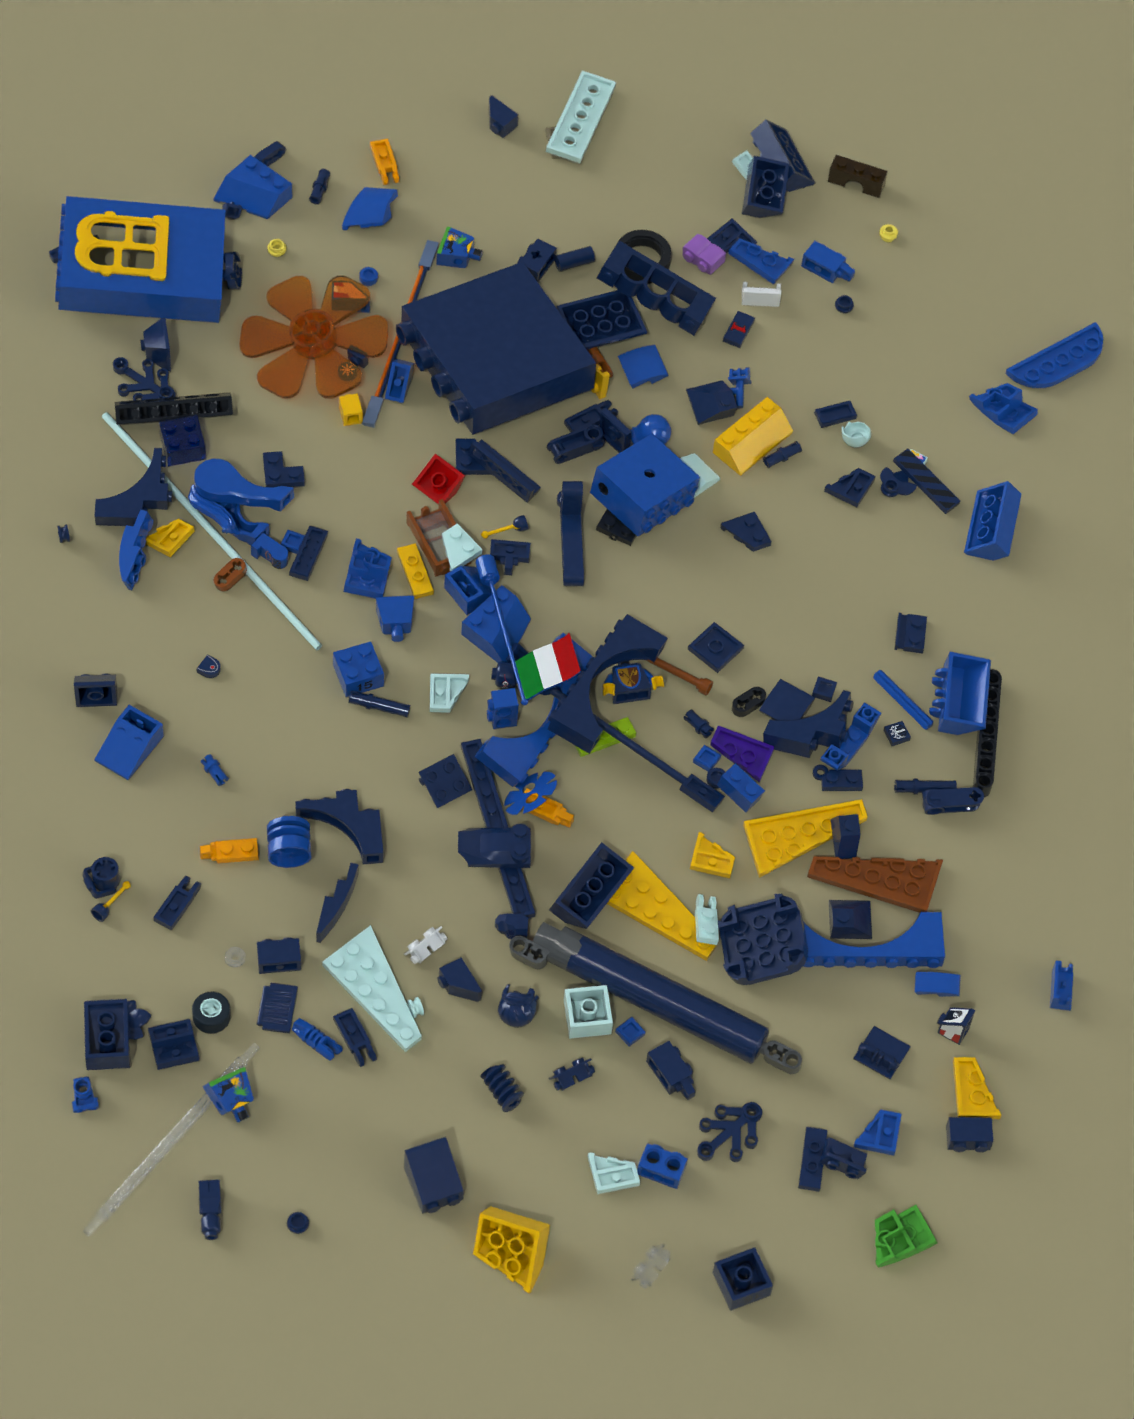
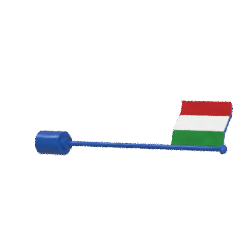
M489 554L478 557L475 563L479 578L483 585L490 586L522 698L521 704L527 705L528 700L543 691L563 684L581 673L571 636L568 633L558 641L533 650L515 661L494 587L500 579L495 558Z

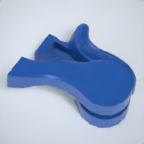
M213 458L205 460L196 468L194 485L191 486L188 499L195 509L215 520L222 527V533L233 534L240 541L246 542L251 546L262 533L269 536V524L246 521L240 513V505L269 507L281 512L293 500L294 488L255 485L242 477L229 462Z

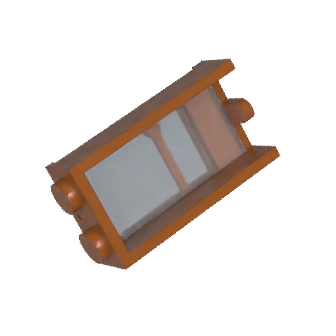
M443 499L439 500V509L430 512L428 506H424L421 509V516L414 518L411 511H407L406 523L412 530L434 571L435 577L449 573L450 564L446 556L442 533L456 525Z

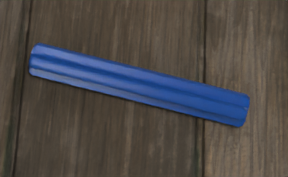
M878 670L874 674V680L925 730L933 725V720L882 670Z

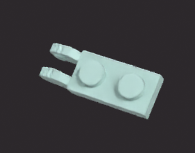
M698 894L695 910L696 942L717 945L719 942L716 897L710 896L708 901L709 908L703 907L704 897L702 894Z

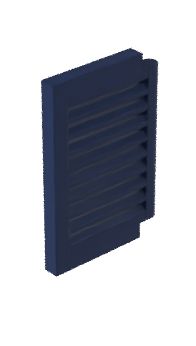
M270 983V986L263 987L257 1025L263 1026L262 1030L290 1033L298 986Z

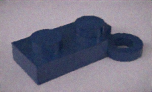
M817 765L813 768V777L821 781L822 791L863 790L862 770H828L824 765ZM822 770L824 774L819 775L817 771Z

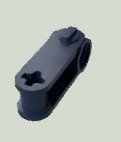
M592 424L555 438L546 447L553 454L554 462L561 464L603 447L605 444L603 430L600 426Z
M976 787L929 789L922 792V806L927 815L972 812L979 808L984 799V794L981 789Z

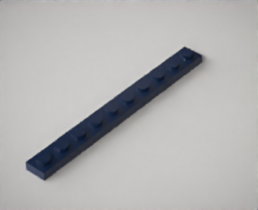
M481 739L462 742L461 750L485 827L508 828L491 770L475 758V755L482 746ZM498 868L512 914H522L528 918L535 917V910L522 869Z

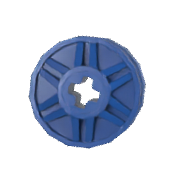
M282 816L271 820L267 824L268 861L277 867L294 868L308 863L311 860L310 823L306 819L297 816Z

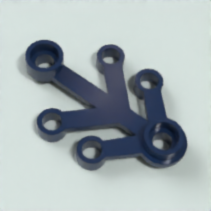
M118 357L113 361L114 372L119 375L125 374L138 382L137 384H120L118 386V394L125 397L130 392L150 390L153 393L134 394L133 400L138 398L143 400L176 397L175 391L168 386L169 372L167 369L161 368L157 371V378L161 381V387L154 384V362L151 359H145L142 362L146 378L129 368L127 359Z
M755 1102L746 1103L742 1108L718 1105L715 1108L714 1114L720 1120L701 1119L699 1129L702 1132L707 1133L711 1129L724 1131L711 1142L704 1141L700 1143L697 1149V1156L703 1161L711 1160L715 1150L732 1136V1149L730 1150L729 1158L733 1162H739L743 1155L741 1150V1128L746 1123L748 1135L745 1138L744 1144L747 1148L754 1149L758 1143L756 1122L762 1117V1108ZM723 1110L725 1113L719 1114L717 1111ZM752 1111L755 1113V1115L751 1116L748 1114V1112ZM727 1116L739 1117L736 1121H721ZM708 1123L710 1126L706 1128L702 1124ZM752 1139L755 1143L750 1144L747 1140ZM702 1151H708L709 1155H703ZM737 1152L740 1156L734 1157L732 1153Z

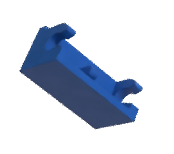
M1055 961L1051 978L1050 1008L1071 1011L1073 965L1069 964L1067 968H1063L1062 961Z

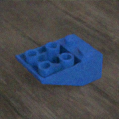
M128 705L117 718L94 761L129 780L164 737L163 724L133 706Z

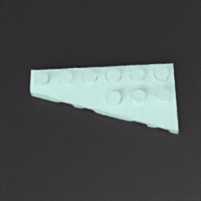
M371 925L322 962V966L405 1052L422 1039L421 1033Z

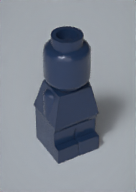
M220 1180L199 1181V1213L202 1215L201 1232L205 1235L206 1240L217 1239L218 1234L221 1232V1219L219 1217V1214H221Z

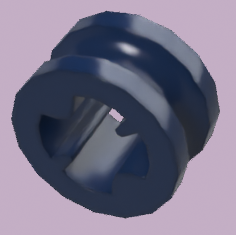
M67 524L64 527L57 526L60 543H63L64 540L70 542Z

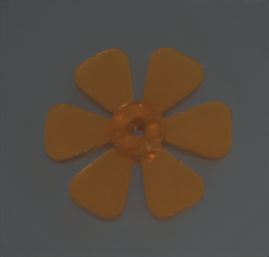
M343 275L333 277L327 284L321 309H313L312 286L308 278L295 276L271 287L266 295L267 302L273 309L291 321L290 326L262 316H250L243 322L241 327L240 350L244 356L256 358L293 346V348L259 370L257 373L259 385L281 398H292L299 393L308 361L313 359L315 360L316 387L321 397L335 398L359 386L362 381L361 370L336 352L334 348L337 346L346 350L349 349L370 358L379 357L387 348L388 322L382 316L373 315L336 328L334 326L369 303L371 296L369 289L349 277Z

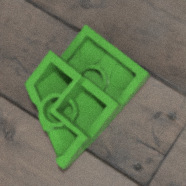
M917 1205L898 1215L895 1210H892L875 1220L876 1265L878 1268L911 1257L937 1244Z

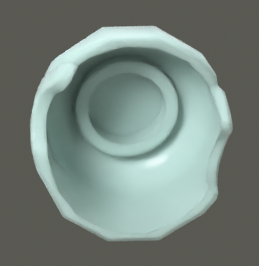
M848 422L845 428L843 426L841 428L843 441L848 446L854 448L861 447L871 438V430L865 423Z

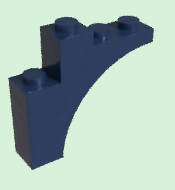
M154 448L149 468L134 486L118 495L95 500L94 517L96 525L134 526L140 510H168V502L172 503V491H169L168 483H165V473H162V467H166V455H163L162 448Z
M843 690L831 706L811 717L792 721L770 719L763 733V742L774 746V750L810 758L812 752L817 750L818 745L830 747L832 744L840 749L842 743L846 742L848 737L846 720L847 713L851 712L853 708L851 692Z
M343 789L336 791V798L333 799L325 797L319 800L302 799L295 801L297 817L319 820L345 833L357 847L363 864L383 863L384 853L380 812L373 809L359 811L357 790Z

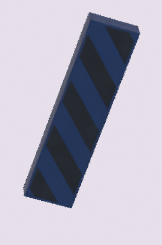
M908 448L894 458L893 462L945 514L960 504V500Z

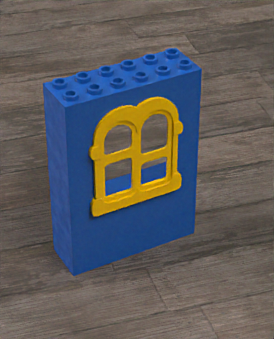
M66 196V204L62 203L57 263L55 302H59L58 310L219 323L222 300L226 210ZM94 225L125 228V240L120 242L97 239L92 235L91 228ZM133 229L155 230V243L133 242ZM97 247L113 248V265H99L92 262L89 257L90 252ZM128 249L154 252V268L123 267L121 264L122 251Z

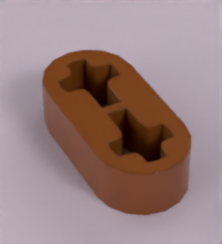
M234 558L216 573L213 580L218 590L228 591L245 576L247 566L244 560ZM236 565L240 566L241 570L234 569ZM223 579L227 582L225 584L220 583V580Z

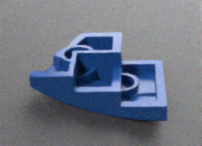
M364 187L351 203L344 218L342 229L348 230L350 226L360 225V228L384 225L392 218L390 203L398 197L397 189Z
M1009 383L999 385L996 388L986 389V393L977 396L975 394L969 396L970 401L985 416L1012 434L1016 433L1038 415L1037 408L1023 402L1022 390Z
M356 538L343 592L375 599L376 597H383L392 557L379 552L374 547L368 548L362 544L360 539Z

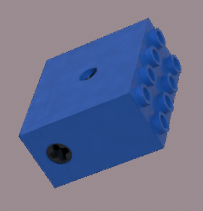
M650 434L599 465L595 471L590 493L638 537L643 533H648L657 524H662L671 515L675 516L684 507H689L694 502L700 476L658 438Z

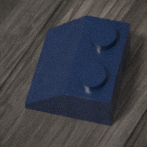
M83 674L75 676L74 692L76 707L117 706L116 674Z

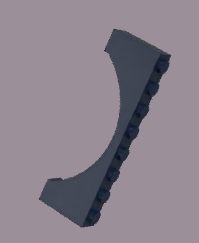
M626 614L623 620L619 619L614 626L615 631L613 633L609 632L604 641L606 644L599 646L595 653V659L591 657L586 665L587 670L581 671L576 680L578 681L577 684L573 683L567 692L568 696L562 697L557 706L559 709L557 711L553 710L548 718L550 721L548 730L589 754L598 743L604 730L599 727L591 709L589 690L593 679L604 669L620 662L631 660H651L655 662L668 640L666 636Z

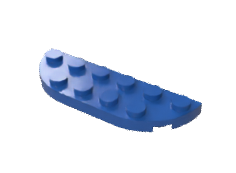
M1095 322L1006 369L1005 374L1014 382L1031 388H1047L1059 384L1092 366L1098 360L1103 347L1102 331Z

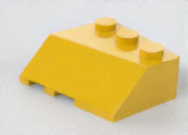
M490 1206L479 1215L473 1255L493 1269L497 1268L507 1275V1279L517 1282L524 1287V1291L531 1293L544 1264L550 1224Z

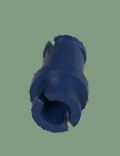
M691 709L685 714L684 720L695 728L697 734H702L704 738H708L714 731L709 722L699 717L694 710Z

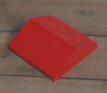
M434 454L412 485L437 504H439L441 499L446 504L457 493L465 475L437 454Z

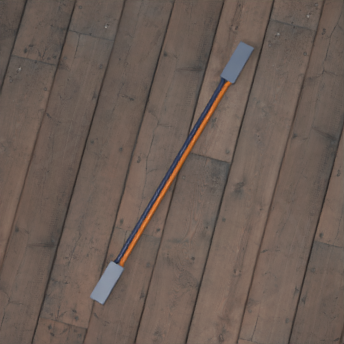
M427 240L418 264L420 270L408 303L417 301L425 275L428 270H431L439 242ZM397 334L375 396H371L362 421L364 426L374 428L384 402L382 396L389 379L392 361L396 359L401 346Z

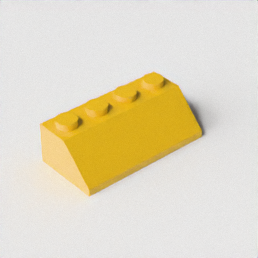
M766 397L714 440L713 454L741 476L791 435L793 429L781 407Z

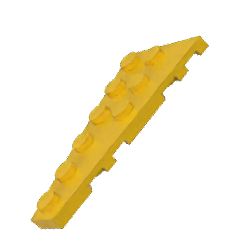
M862 799L744 821L743 826L759 878L833 839L830 819L841 815L858 814L859 824L867 821L868 816Z
M632 851L625 861L632 865L634 869L607 904L707 961L717 945L696 942L694 915Z

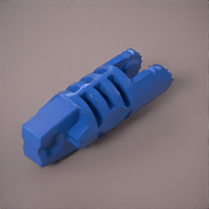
M301 1018L294 1022L292 1031L304 1043L311 1046L312 1049H315L316 1052L329 1061L334 1058V1054L338 1055L343 1051V1048L319 1029H316L314 1025Z

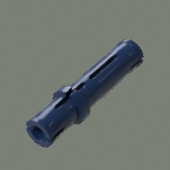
M351 691L348 702L366 707L368 710L376 709L408 718L411 706L378 698L374 694L367 695Z
M914 778L913 780H895L894 782L895 793H913V795H918V793L929 789L957 788L956 780L922 781Z

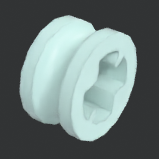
M416 997L414 1001L411 999L407 1001L413 1018H416L418 1014L424 1015V1009L419 997Z

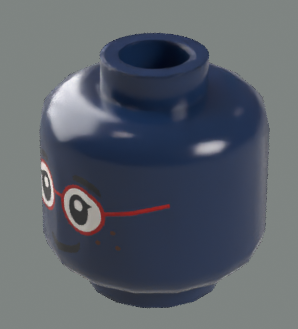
M499 662L496 668H492L491 680H495L497 687L515 688L517 681L512 663Z

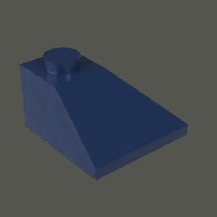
M161 318L143 332L144 339L140 340L141 351H145L146 359H151L154 364L170 372L171 358L166 318Z
M723 380L686 389L698 425L732 417L738 408L732 390Z
M829 900L830 938L872 940L870 901Z

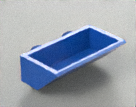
M949 652L944 668L935 671V675L938 677H932V684L942 688L935 690V695L941 697V699H936L932 702V706L937 708H929V714L939 718L938 732L961 735L986 729L991 668L990 659Z

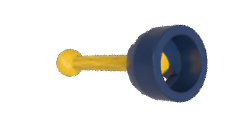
M521 515L514 519L512 525L489 532L483 531L481 536L486 539L489 535L512 528L516 531L528 530V524L525 516Z
M124 881L122 887L106 904L99 903L91 909L92 916L96 920L103 922L109 915V906L125 889L130 888V882Z

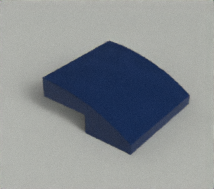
M780 679L759 711L778 721L799 720L807 714L815 697Z
M190 1019L148 1028L157 1070L200 1061Z

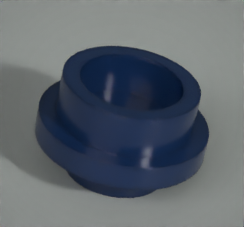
M842 295L836 300L835 308L839 312L849 313L853 310L854 303L851 297Z
M295 1212L288 1217L287 1227L292 1233L301 1234L308 1229L309 1219L305 1214Z

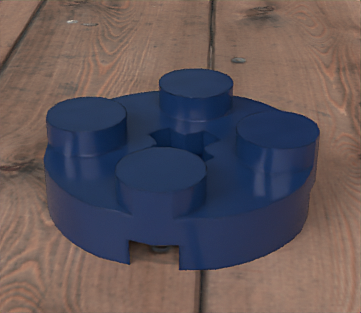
M237 251L224 253L223 260L224 264H226V269L223 270V280L227 281L228 289H239L242 285V268H239L237 263L241 262L240 256Z

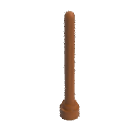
M659 658L655 662L646 660L695 685L698 692L705 696L708 695L713 686V681L707 678L699 679Z

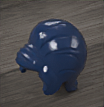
M507 984L502 992L498 1006L499 1017L508 1026L514 1028L526 1026L535 1017L539 996H535V991L532 988L526 994L517 991L508 993L510 984Z

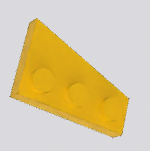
M954 1057L953 1070L957 1116L1000 1119L1002 1115L995 1106L994 1098L985 1084V1078L976 1058Z

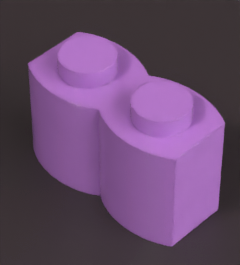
M700 234L695 235L683 246L682 255L684 259L689 263L697 265L701 272L711 275L725 262L726 253Z

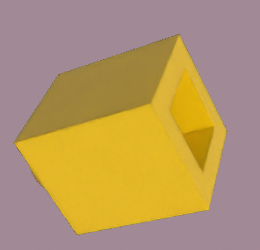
M358 393L339 396V410L343 425L349 426L362 423L363 411Z

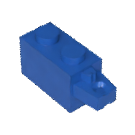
M814 241L803 254L801 267L831 283H834L837 278L850 282L854 277L855 270L846 263V257L831 250L824 244Z

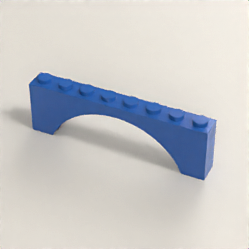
M560 634L558 637L554 639L553 642H556L559 639L563 638L564 636H566V634ZM572 640L580 670L586 671L587 663L591 657H594ZM579 674L571 680L555 686V688L568 696L567 692L573 683L577 684L578 681L576 680ZM554 697L549 715L534 733L519 738L492 736L483 743L475 758L513 787L518 783L522 784L528 777L527 771L529 768L532 769L538 762L537 756L539 753L542 754L547 749L549 738L552 739L556 735L548 730L550 724L548 718L553 710L557 711L559 709L557 706L560 700Z
M921 912L913 926L903 935L888 943L871 947H852L832 942L818 935L803 921L808 948V958L803 967L824 966L830 968L845 966L852 968L855 966H865L873 968L876 966H886L888 968H895L897 966H907L908 968H916L918 966H928L929 968H937L943 965L945 959L941 912Z

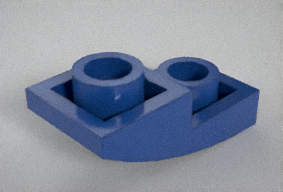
M916 972L915 993L917 995L937 994L939 997L960 996L961 976L940 972Z

